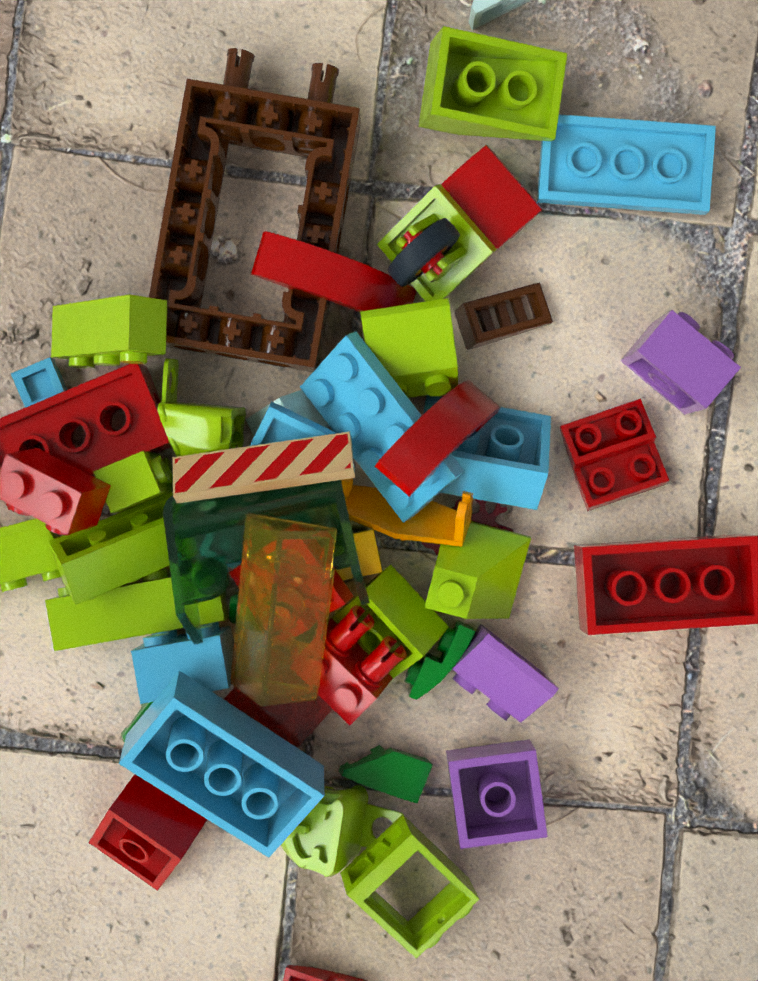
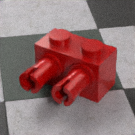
M358 605L353 606L338 624L331 618L287 664L348 725H351L380 696L393 679L388 673L400 661L404 660L407 655L406 650L401 644L392 653L389 652L397 642L391 636H386L370 654L356 643L375 624L370 614L361 622H358V618L366 611Z

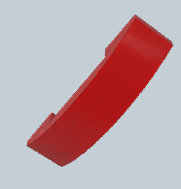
M268 231L262 234L251 275L288 289H299L358 312L413 304L417 292L410 285L401 287L391 275L366 264Z
M466 380L449 391L426 411L391 446L374 467L410 497L434 474L439 465L474 431L478 432L498 413L501 407L470 380Z

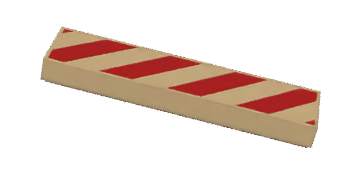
M350 431L172 457L173 497L176 503L356 478Z

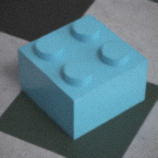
M219 622L193 626V628L186 630V634L178 635L177 629L153 633L151 636L143 637V644L131 651L140 704L154 702L179 670L210 691L230 688L240 675L231 626L219 627Z

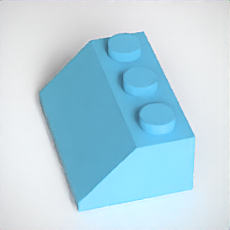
M426 395L423 414L443 396ZM501 407L498 413L478 432L474 431L451 453L465 472L441 493L462 496L463 491L473 493V499L537 510L549 472L551 416Z

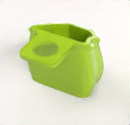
M166 358L163 368L162 400L158 404V414L176 456L243 447L246 409L244 407L177 402L179 362L178 359ZM170 373H172L171 388L169 389Z
M360 785L343 790H336L329 786L324 787L325 796L281 844L283 850L298 867L313 870L324 875V877L336 875L357 857L361 846L367 848L376 839L372 826L377 818L384 817L394 823L403 814L400 811L368 804V793Z

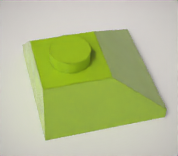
M471 521L462 547L440 545L424 608L464 619H509L531 536Z

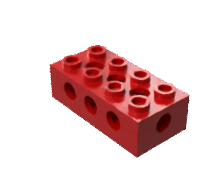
M128 364L0 418V470L5 454L34 449L40 443L43 444L45 452L94 477V471L141 451L159 453L171 448L172 446L158 414V404L161 402V399L147 366L143 364ZM123 409L126 414L125 425L120 430L115 431L112 426V417L118 410ZM82 426L86 437L84 443L77 448L73 442V434L78 427Z

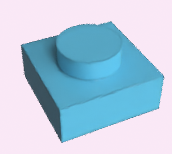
M51 357L11 373L24 407L67 390L56 361Z

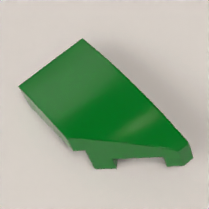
M378 745L370 749L371 754L352 764L346 762L338 770L341 776L380 792L418 803L433 764L427 758L391 747L385 750Z

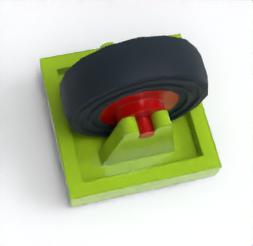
M441 184L435 185L376 244L392 262L388 267L391 277L401 287L411 284L425 301L445 299L497 250Z

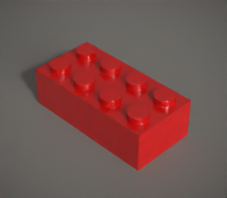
M733 534L574 545L579 628L587 635L758 624V535Z

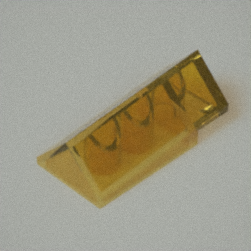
M250 513L246 515L230 679L234 687L260 706L316 700L318 697L335 569H332L337 528Z

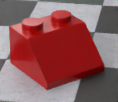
M134 774L108 809L88 843L158 891L182 860L208 819Z

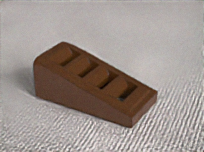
M540 282L465 302L455 310V317L467 350L525 333L553 322ZM525 297L528 299L534 317L530 320L527 318L521 300ZM507 303H511L517 322L515 324L511 322L506 306ZM494 308L496 317L500 328L495 329L489 309ZM476 313L478 314V317H479V320H480V323H481V327H482L483 333H482V331H481V328H480V325H479V322H478Z

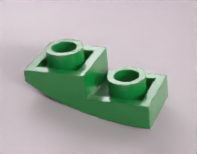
M457 620L454 628L449 627L441 636L437 647L438 651L443 652L440 658L426 653L421 661L418 660L409 667L404 679L405 683L410 684L408 688L409 697L415 700L419 699L439 684L453 669L476 632L472 626Z

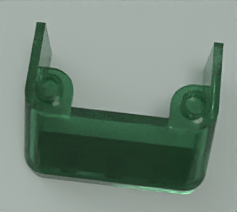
M341 480L184 503H176L172 495L164 505L163 518L175 612L194 645L203 643L198 603L215 599L226 590L229 584L227 564L249 559L303 523L335 570L351 568L361 605L370 603Z

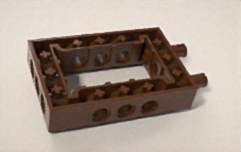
M230 48L227 51L228 57L223 84L188 78L186 80L149 298L167 300L166 347L313 372L320 363L330 305L329 300L299 289H288V292L283 291L282 307L285 312L283 322L267 320L262 314L253 313L252 317L226 313L218 306L210 305L209 309L201 308L229 144L306 157L305 174L307 184L303 205H298L297 210L299 218L297 240L338 254L361 126L360 108L332 103L339 69L330 64H327L324 81L323 63L312 64L307 99L248 89L255 56L253 53L242 49L240 57L237 55V48Z

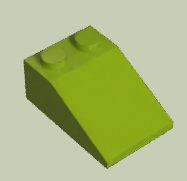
M443 26L430 42L418 127L456 135L554 141L567 53Z

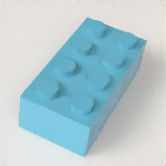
M180 670L127 733L119 761L121 766L268 858L325 796L324 765Z

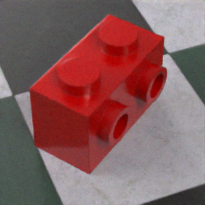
M39 448L5 454L0 470V500L8 503L10 510L20 515L33 516L46 523L45 527L49 531L59 535H71L72 533L98 525L111 485Z

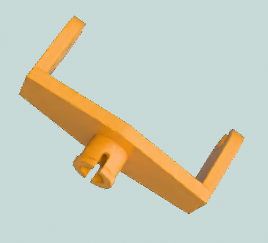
M353 478L337 480L333 483L335 513L386 534L396 540L463 546L471 523L473 493L463 491L462 502L459 501L457 511L431 501L414 517L403 523L377 488L353 485Z

